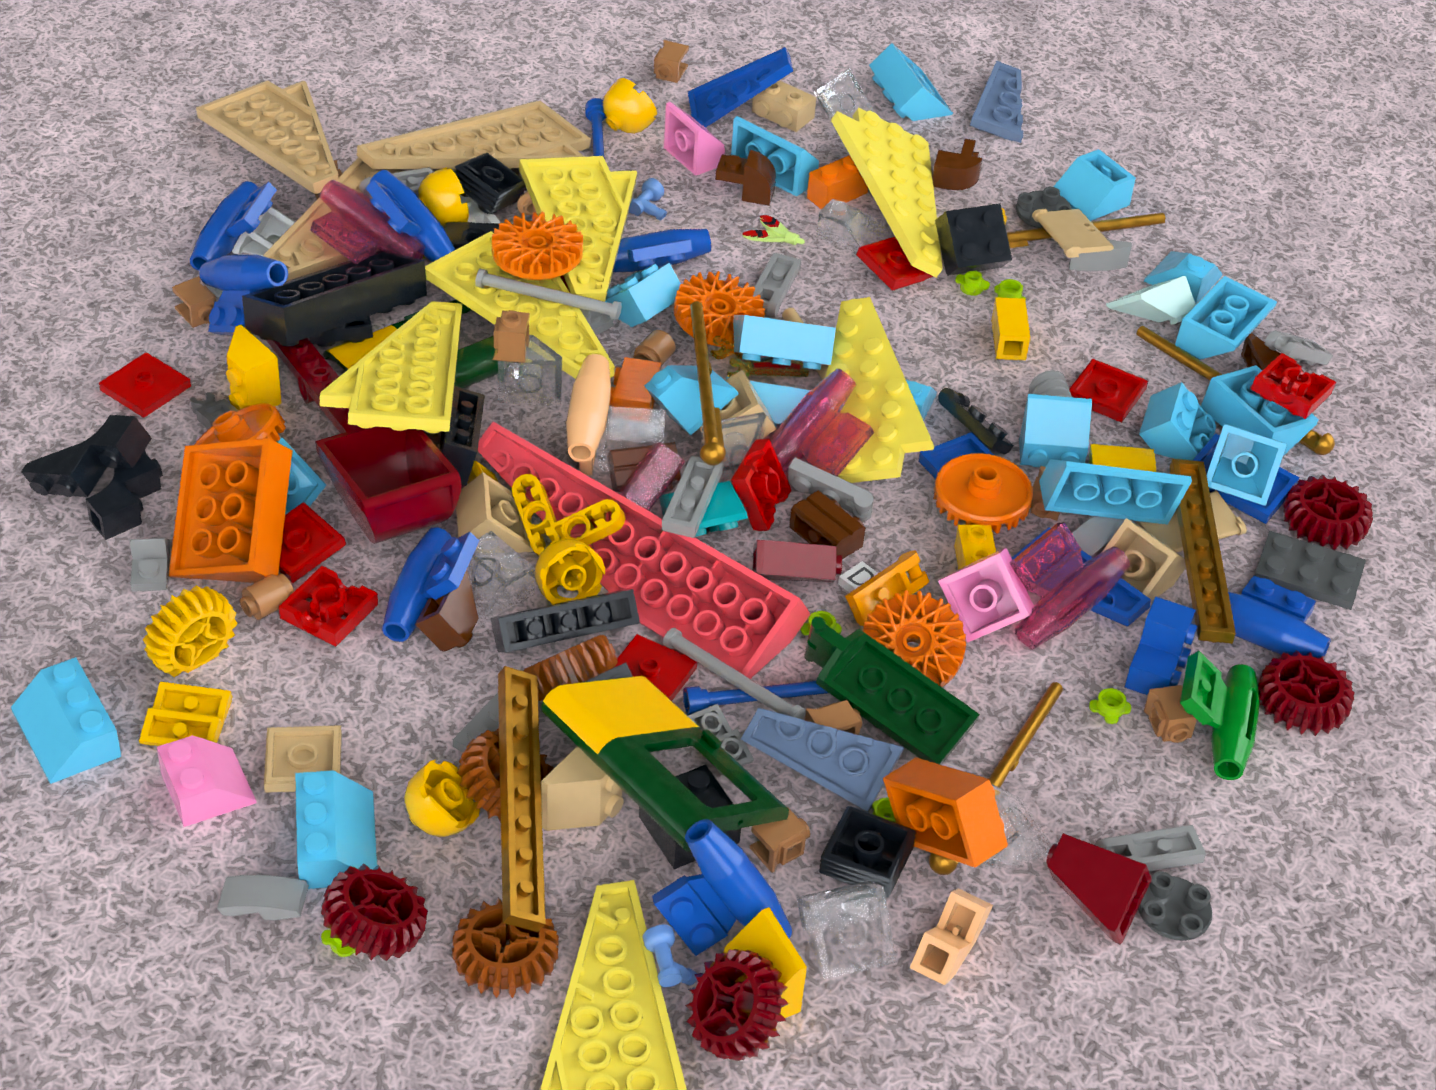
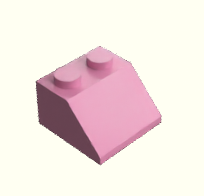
M672 102L666 103L664 149L695 176L716 169L721 155L725 154L724 144L721 140L717 139L704 126Z
M1007 548L983 557L938 580L948 603L951 605L952 612L954 614L958 613L959 621L963 622L964 634L966 633L967 643L1026 618L1035 610Z
M193 735L157 747L161 775L184 827L257 803L232 748Z

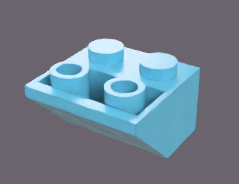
M1097 149L1077 157L1054 187L1060 191V196L1070 203L1072 209H1080L1092 221L1129 206L1136 177L1101 150Z
M655 263L641 272L637 271L624 279V283L617 284L608 289L605 302H621L622 308L619 320L630 327H634L646 322L672 305L681 283L670 263L659 268Z
M1181 382L1151 395L1139 435L1151 449H1154L1155 454L1193 461L1214 436L1216 424L1212 416L1206 414L1199 405L1194 393L1189 392Z

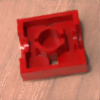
M1281 353L1255 377L1251 390L1260 394L1263 399L1273 401L1286 408L1291 414L1306 419L1332 394L1336 381L1323 374L1319 376L1314 372L1311 374L1308 372L1303 373L1302 366L1297 364L1295 359Z
M756 439L731 478V482L747 511V516L753 530L769 531L775 520L773 515L776 509L773 506L786 501L792 489L770 439Z
M320 566L279 606L280 619L336 647L378 606V593L363 585L360 588L353 585L346 587L341 582V579L338 578L336 572ZM309 597L312 601L308 602L306 599Z

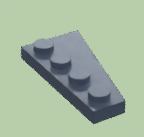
M996 61L973 114L970 126L1001 138L1021 143L1023 138V130H1021L1023 115H1021L1022 99H1020V94L1022 91V78L1020 69Z
M762 708L757 709L741 738L744 742L867 812L872 808V804L884 786L883 777L892 772L904 750L902 746Z

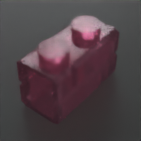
M654 443L626 480L627 484L623 485L618 491V494L650 511L685 461L662 443Z

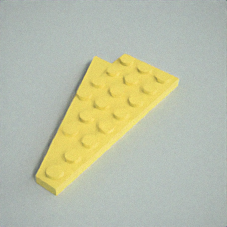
M858 107L852 116L853 119L836 111L831 122L911 266L937 278L943 267L935 224L937 214L929 143L922 136L912 135L904 131L898 124L889 123L872 111H865Z
M603 156L520 159L519 171L538 216L543 211L545 213V221H550L553 214L556 217L562 215L564 225L572 221V224L577 225V232L581 231V235H583L582 259L573 270L563 275L570 293L605 302L636 184L637 171L610 172Z
M490 231L425 266L426 280L494 325L496 318L501 317L502 310L530 313L528 348L576 379L584 359L591 354L604 356L609 362L610 378L614 376V364L579 308L489 286H484V288L476 287L477 272L479 269L487 270L488 274L570 293L561 277L546 280H529L515 277L502 270L492 257L493 232Z
M871 298L841 301L831 365H828L808 464L850 483L901 477L905 453L934 450V444Z
M431 301L320 392V406L349 408L348 424L357 425L361 428L377 426L390 427L397 431L417 429L428 433L449 432L462 304Z
M635 880L596 886L540 1090H687L662 989L657 977L658 972L653 952L646 949L642 938L647 928Z

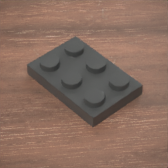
M1269 531L1254 576L1269 579L1276 585L1291 591L1301 592L1307 597L1351 610L1366 560Z

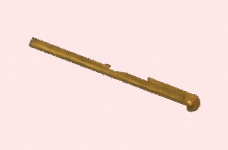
M1164 213L1092 221V223L1100 232L1163 224L1166 218ZM1044 228L1007 232L1010 248L1029 246L1027 241L1052 238Z
M695 301L691 304L690 309L705 445L700 450V457L704 463L714 466L724 460L726 450L724 448L720 408H715L710 378L712 366L708 357L703 305Z
M1141 326L1137 330V336L1209 381L1213 377L1223 375L1147 327ZM1312 429L1299 441V443L1318 455L1329 454L1335 446L1334 437L1330 433L1322 436Z
M1053 682L1050 684L988 778L995 790V795L1009 771L1012 772L1017 767L1020 756L1063 692V687L1060 683ZM931 853L929 856L931 869L939 875H948L957 867V861Z

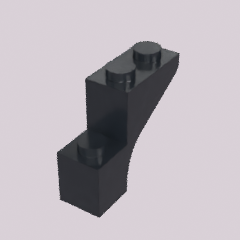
M109 415L102 427L87 440L30 461L24 466L21 473L30 482L31 489L38 494L88 497L107 467L133 469L152 438L135 416Z
M144 450L133 469L114 468V476L110 484L99 493L86 498L89 521L105 540L142 524L140 512L143 511V504L140 499L161 490L160 477L163 476V472L158 461L155 458L151 459Z

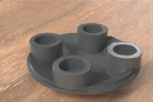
M1050 186L1044 188V190L1019 194L1016 212L1019 218L1026 224L1036 228H1044L1033 219L1032 214L1035 210L1047 209V212L1071 210L1072 207L1064 197L1060 196V191L1057 188Z
M1161 871L1152 876L1138 911L1143 921L1159 935L1172 940H1192L1204 934L1211 924L1212 908L1209 902L1211 894L1203 885H1194L1183 878L1171 876Z

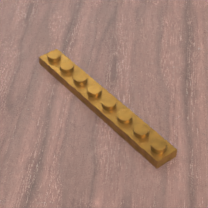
M1172 459L1169 468L1170 474L1191 476L1192 479L1176 512L1192 607L1196 610L1194 618L1195 624L1198 625V640L1233 644L1236 631L1205 465L1202 461Z
M504 666L498 673L503 923L539 932L546 924L538 682L536 675Z

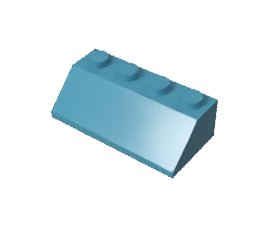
M1053 459L1049 460L1039 480L1044 509L1047 511L1124 520L1127 518L1132 521L1166 525L1169 524L1192 482L1191 476Z

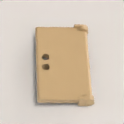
M1038 209L1032 214L1033 219L1044 227L1064 250V254L1068 258L1079 257L1081 253L1111 251L1114 249V246L1080 209L1047 212V209Z
M1218 491L1210 492L1218 540L1236 534H1246V525L1240 516L1236 518ZM1176 511L1168 525L1136 521L1140 527L1175 552L1183 551Z

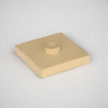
M341 725L267 728L264 772L265 793L296 792L295 773L334 770L341 774Z

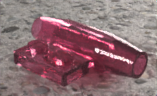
M336 180L329 181L323 187L320 199L332 212L314 220L310 231L354 264L374 255L377 248L384 252L405 255L420 260L423 258L426 246L416 236L412 237L405 232L397 233L387 222L390 217L385 212L381 213L370 202L368 196Z
M841 369L834 370L810 390L770 438L784 473L789 469L794 457L802 459L805 456L808 464L838 476L874 434L872 427L848 412L840 413L856 386L855 381Z
M1065 522L1055 524L1013 559L1010 565L1026 590L1041 597L1032 607L1030 616L1023 618L1014 631L1018 640L1033 650L1066 631L1104 599L1130 567L1127 556L1120 549L1111 547L1082 563V549Z

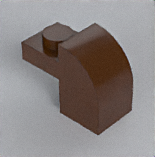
M965 139L961 154L938 150L932 175L933 187L947 190H964L978 182L983 158L979 157V152H974L976 140Z
M750 150L747 159L736 155L722 154L716 169L715 180L743 184L742 201L770 206L775 191L776 171L766 156L754 150Z

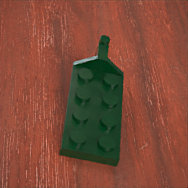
M822 617L813 618L804 658L808 662H815L823 668L817 676L816 684L839 701L847 700L852 708L858 710L860 716L918 758L942 765L978 721L980 714L862 630L858 629L844 638L826 625Z

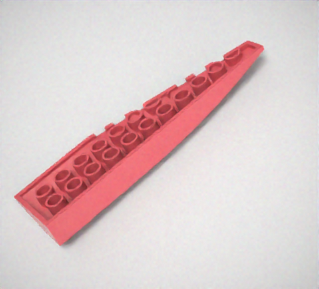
M492 422L479 439L477 451L511 488L516 478L521 475L532 474L538 478L546 490L557 521L602 500L610 499L618 503L626 518L622 528L589 545L602 558L605 566V575L602 573L600 583L608 592L633 589L640 624L664 638L671 628H676L682 632V637L751 679L792 642L810 616V612L801 598L697 538L662 531V518L499 424ZM528 486L525 495L530 502H533L535 500L530 491L532 486ZM537 511L535 513L542 521L545 519V511ZM611 511L606 513V522L612 519ZM590 519V522L592 523L594 528H597L596 524L594 523L595 520ZM575 525L571 530V537L577 538L582 536L586 530V525Z

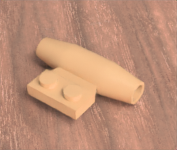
M599 354L588 355L583 361L572 387L566 421L568 454L575 463H579V471L585 475L593 474L596 450L605 431L611 396L609 362L604 356Z

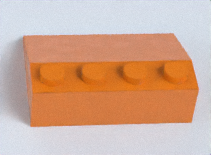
M270 438L185 446L169 577L256 583L271 574L278 575L292 459L291 449Z

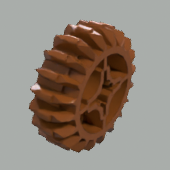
M598 635L529 666L523 672L537 676L538 701H542L557 686L582 683L614 668L618 661L615 656V649L612 643L610 644L607 636Z
M498 728L492 732L486 730L477 736L476 739L471 740L466 746L465 751L461 754L457 774L462 777L459 786L468 789L466 799H474L477 803L476 810L483 808L487 811L488 819L497 816L501 823ZM540 754L541 781L554 769L553 766L545 763L547 758L545 754Z
M499 897L495 905L492 906L483 901L480 911L470 908L467 919H460L458 930L453 935L454 948H452V958L456 963V970L459 976L465 975V981L468 986L478 983V990L481 994L488 990L489 987H492L496 999L500 995L501 989H508V993L512 998L516 994V988L521 987L524 992L529 994L531 982L542 986L544 976H551L554 970V963L558 959L557 946L559 937L557 931H554L552 919L546 918V924L539 932L503 923L502 901Z

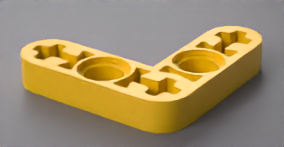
M532 474L521 475L516 478L512 485V495L531 548L538 557L546 547L545 540L541 534L546 533L552 541L550 544L559 540L575 539L590 545L617 532L625 523V513L617 502L610 499L597 502L557 521L546 490L536 476ZM528 486H532L530 491L535 500L533 502H530L525 495ZM545 511V519L540 524H531L530 520L534 513ZM611 511L612 519L606 522V513ZM590 519L595 520L594 523L596 524L597 528H594V526L590 522ZM585 524L586 530L582 536L577 538L571 537L570 533L575 525Z

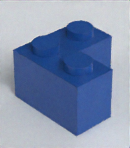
M1155 597L1147 615L1141 640L1131 662L1124 688L1148 695L1149 689L1177 686L1179 684L1182 672L1177 671L1178 667L1185 669L1191 649L1185 646L1186 644L1192 645L1198 625L1192 624L1195 609Z

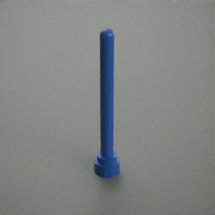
M592 98L585 105V114L592 124L593 156L604 157L602 121L606 116L603 110V100Z
M816 681L762 686L780 698L828 694L827 691L816 684ZM699 686L685 687L683 689V703L687 716L715 704L727 705L758 701L740 689L708 692L707 689H701Z

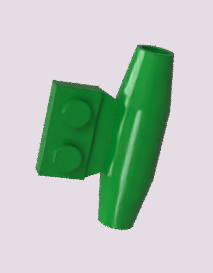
M1200 651L1189 655L1187 659L1180 704L1189 715H1193L1203 726L1207 724L1213 727L1211 744L1216 775L1225 780H1236L1243 775L1255 744L1260 706L1256 672L1248 665H1234L1229 669L1223 681L1221 678L1222 672Z

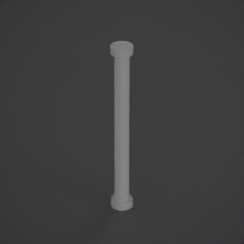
M479 269L476 275V287L484 288V286L502 289L609 315L610 319L618 320L621 313L622 303L618 301L608 303L488 274L487 270Z
M671 628L665 634L663 645L667 648L677 649L775 712L803 720L806 711L800 705L793 706L682 637V632L678 629Z

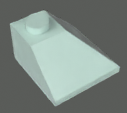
M1186 276L1148 286L1106 303V306L1109 309L1156 322L1169 320L1170 325L1181 322L1196 304Z

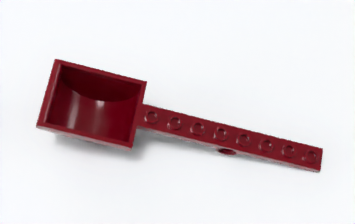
M309 339L299 340V344L295 346H282L280 342L266 340L297 378L299 391L306 404L316 402L340 432V434L315 441L317 454L349 512L373 544L445 522L451 517L459 500L462 486L459 472L423 430L407 429L397 431L390 427L375 426L373 428H361L357 425L348 424L349 408L320 406V392L339 376Z

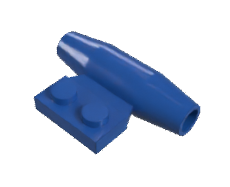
M388 170L379 171L371 178L369 185L365 188L372 196L370 202L381 213L385 212L390 218L387 221L397 233H402L417 251L431 262H434L456 250L441 223L409 187Z
M244 181L221 201L201 230L190 257L191 266L195 270L200 271L201 266L205 262L229 255L242 233L246 231L250 234L258 227L261 222L258 218L272 206L271 198L277 189L269 181L261 187L252 182Z
M670 229L623 238L620 242L613 272L642 271L655 263L658 267L668 263L675 265L711 252L709 232L707 229Z
M226 255L205 262L199 271L201 281L207 286L223 290L218 302H214V307L210 312L208 332L219 335H233L236 326L242 325L245 328L242 296L262 289L283 285L288 278L286 265L281 261L261 255Z
M434 527L427 531L409 554L390 593L382 631L386 637L396 642L406 641L416 629L415 623L428 599L433 598L436 600L459 587L480 541L471 532L456 538L452 537L442 528Z
M1254 575L1242 590L1241 595L1228 592L1236 637L1280 655L1284 652L1291 656L1297 650L1303 656L1311 652L1315 658L1325 657L1331 639L1305 623L1314 610L1315 600L1306 597L1301 592L1288 590L1274 584L1269 579L1259 578Z
M703 819L693 824L686 832L685 840L702 874L688 877L684 875L652 895L654 905L692 953L697 956L727 937V933L736 920L745 927L761 910L768 907L788 938H790L792 927L774 890L743 849L711 820Z

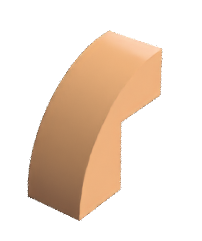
M959 888L952 891L937 926L924 932L910 968L946 985L955 976L975 944L993 905Z

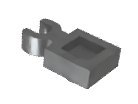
M211 392L205 393L206 400L198 401L194 397L190 398L193 413L197 415V420L207 429L211 428L214 420L223 413L231 410L238 411L225 399L216 401L215 395Z

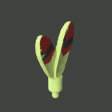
M768 215L760 216V222L767 230H749L742 234L743 237L753 241L786 242L792 245L805 243V240L800 238L799 234L789 232L782 223Z

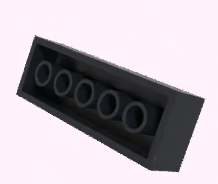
M380 250L286 281L283 285L275 288L262 289L243 295L245 328L251 334L259 336L262 340H274L280 342L282 346H295L299 344V340L320 337L325 331L347 327V324L350 322L364 321V319L376 313L391 312L393 307L399 305H411L415 303L416 299L427 296L425 261Z

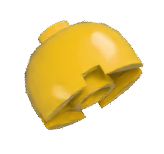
M619 78L609 88L603 99V110L606 116V123L611 129L635 134L642 132L655 121L656 118L654 117L657 115V109L643 90L638 93L633 89L636 84L625 78Z
M446 167L427 175L420 183L418 197L441 223L443 228H445L446 222H468L467 202L461 204L460 194H463L464 191L453 170Z
M575 539L559 540L548 545L540 554L535 566V580L542 595L552 604L598 595L602 588L600 584L602 573L605 575V566L602 558L588 544ZM562 585L569 591L577 590L578 595L575 598L561 597L557 592V587Z
M431 760L408 782L404 796L407 813L411 822L429 835L436 837L455 835L475 822L479 817L480 809L476 810L477 803L473 802V799H466L468 789L459 786L462 777L457 774L459 768L447 761L436 764V760Z

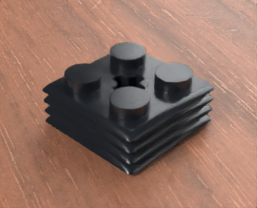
M483 153L455 166L456 170H453L464 191L460 195L472 199L478 204V208L487 214H493L516 203L520 196L525 194L524 191L527 190L522 177L489 153Z
M847 806L821 855L819 872L878 896L889 898L914 848L916 831L855 807Z

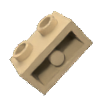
M780 80L753 97V113L794 132L800 130L815 117L816 97Z

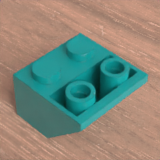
M730 481L717 484L695 537L707 534V527L709 532L737 528L739 527V520L748 519L747 511ZM674 492L659 495L663 517Z

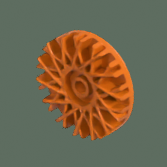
M543 211L539 216L536 212H533L532 221H526L525 213H522L521 218L516 215L513 217V225L506 218L504 223L499 224V229L494 228V234H492V257L495 263L510 275L523 279L546 280L560 277L573 270L580 263L583 256V235H581V231L577 232V225L572 224V221L564 225L562 215L556 217L553 214L552 220L545 221V213Z
M717 271L715 276L712 272H709L707 278L703 279L701 272H699L697 277L695 275L691 276L690 282L685 279L683 284H680L679 290H677L673 311L680 327L691 337H693L690 306L695 301L703 305L707 344L712 346L734 347V315L764 318V300L761 299V295L759 294L754 297L755 287H748V282L745 283L743 288L738 286V276L732 279L731 274H728L726 281L719 280L720 271Z
M268 403L251 405L238 411L231 410L216 418L212 424L213 426L194 445L270 438L276 442L280 440L278 434L286 429L285 421L277 408Z
M974 453L956 457L941 467L936 476L933 499L936 500V507L940 508V514L948 511L947 520H954V526H957L960 519L966 521L965 525H991L992 530L998 534L1002 524H1005L1007 529L1010 530L1011 526L1014 528L1018 526L1019 518L1024 521L1025 517L1028 516L1033 497V487L1023 470L1011 461L991 454Z
M908 590L904 591L902 596L899 593H895L894 598L888 601L887 598H884L881 605L877 604L875 611L872 614L869 613L867 621L864 622L863 632L941 687L948 684L954 678L963 663L966 649V633L964 634L963 622L959 621L958 613L954 614L949 603L943 604L942 598H939V601L931 598L930 592H927L925 596L922 595L921 591H917V595H909ZM916 642L919 646L910 647L907 643Z

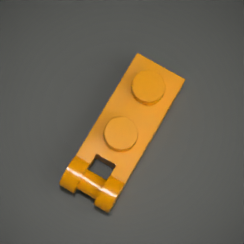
M916 550L902 554L896 562L845 595L854 618L860 626H864L868 614H872L875 611V606L877 604L881 605L884 598H887L888 601L894 598L895 593H899L902 596L906 590H908L909 595H912L930 582L926 572L921 571L918 564L921 560Z

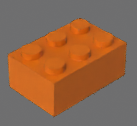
M916 757L883 777L896 823L916 831L914 847L975 868L1008 846L1004 833V823L999 815L995 801V790L990 783V779Z

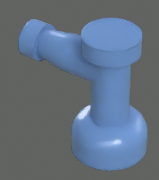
M649 178L642 184V193L636 199H631L629 213L639 216L644 211L661 221L666 216L667 211L658 208L649 201H658L664 195V187L658 180Z
M657 925L646 930L642 938L646 949L656 955L660 970L657 975L660 986L672 987L680 982L686 985H693L697 980L694 975L697 974L696 971L685 968L673 960L670 950L675 942L673 928L669 925Z

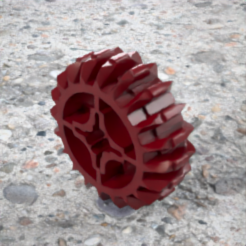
M1321 475L1319 479L1313 476H1309L1307 480L1299 479L1298 483L1292 486L1283 505L1284 522H1288L1289 531L1297 532V539L1306 536L1309 543L1316 541L1322 547L1329 544L1333 550H1336L1339 544L1346 550L1351 544L1357 546L1359 541L1368 534L1373 521L1372 503L1367 501V494L1359 493L1358 486H1349L1348 480L1344 482L1337 481L1335 476L1332 479H1327L1324 475Z
M1297 650L1291 656L1283 652L1281 657L1272 658L1271 662L1262 670L1258 683L1260 705H1264L1265 715L1274 714V724L1282 721L1286 722L1287 731L1293 726L1299 727L1301 735L1306 729H1310L1314 736L1320 730L1329 734L1333 727L1339 729L1340 725L1350 715L1355 692L1352 691L1353 682L1346 678V671L1337 670V662L1327 663L1324 656L1315 658L1311 652L1303 656Z
M364 863L359 869L349 866L345 872H339L333 878L331 885H328L323 895L324 900L321 905V914L324 916L323 926L331 929L330 938H340L342 940L341 948L350 946L355 949V956L362 952L366 953L370 960L377 955L384 961H387L391 956L400 959L404 953L411 952L426 929L428 910L424 907L425 898L417 895L418 887L406 884L407 877L398 878L394 876L393 870L389 873L384 872L379 865L372 870Z
M729 949L728 953H716L715 962H704L705 973L694 974L698 984L696 987L688 989L693 995V1001L685 1005L690 1011H693V1014L686 1022L695 1027L692 1037L696 1038L697 1041H701V1048L715 1054L718 1058H729L735 1061L744 1060L745 1057H758L759 1049L770 1048L769 1036H780L776 1029L777 1023L786 1021L782 1014H780L781 1008L789 1004L784 998H781V995L788 987L779 982L782 973L772 967L773 962H770L765 957L758 956L756 952ZM743 975L747 976L743 982H735L737 978ZM730 1027H738L739 1030L735 1033L727 1034L726 1031Z

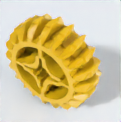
M196 585L191 591L183 589L178 597L171 595L170 602L166 605H160L161 610L158 614L151 615L153 623L145 627L148 634L143 638V641L146 644L144 650L147 656L159 670L169 673L173 677L178 676L183 671L189 673L218 657L222 649L229 647L227 641L235 636L232 629L238 624L234 619L236 612L228 603L227 598L208 586L200 588Z

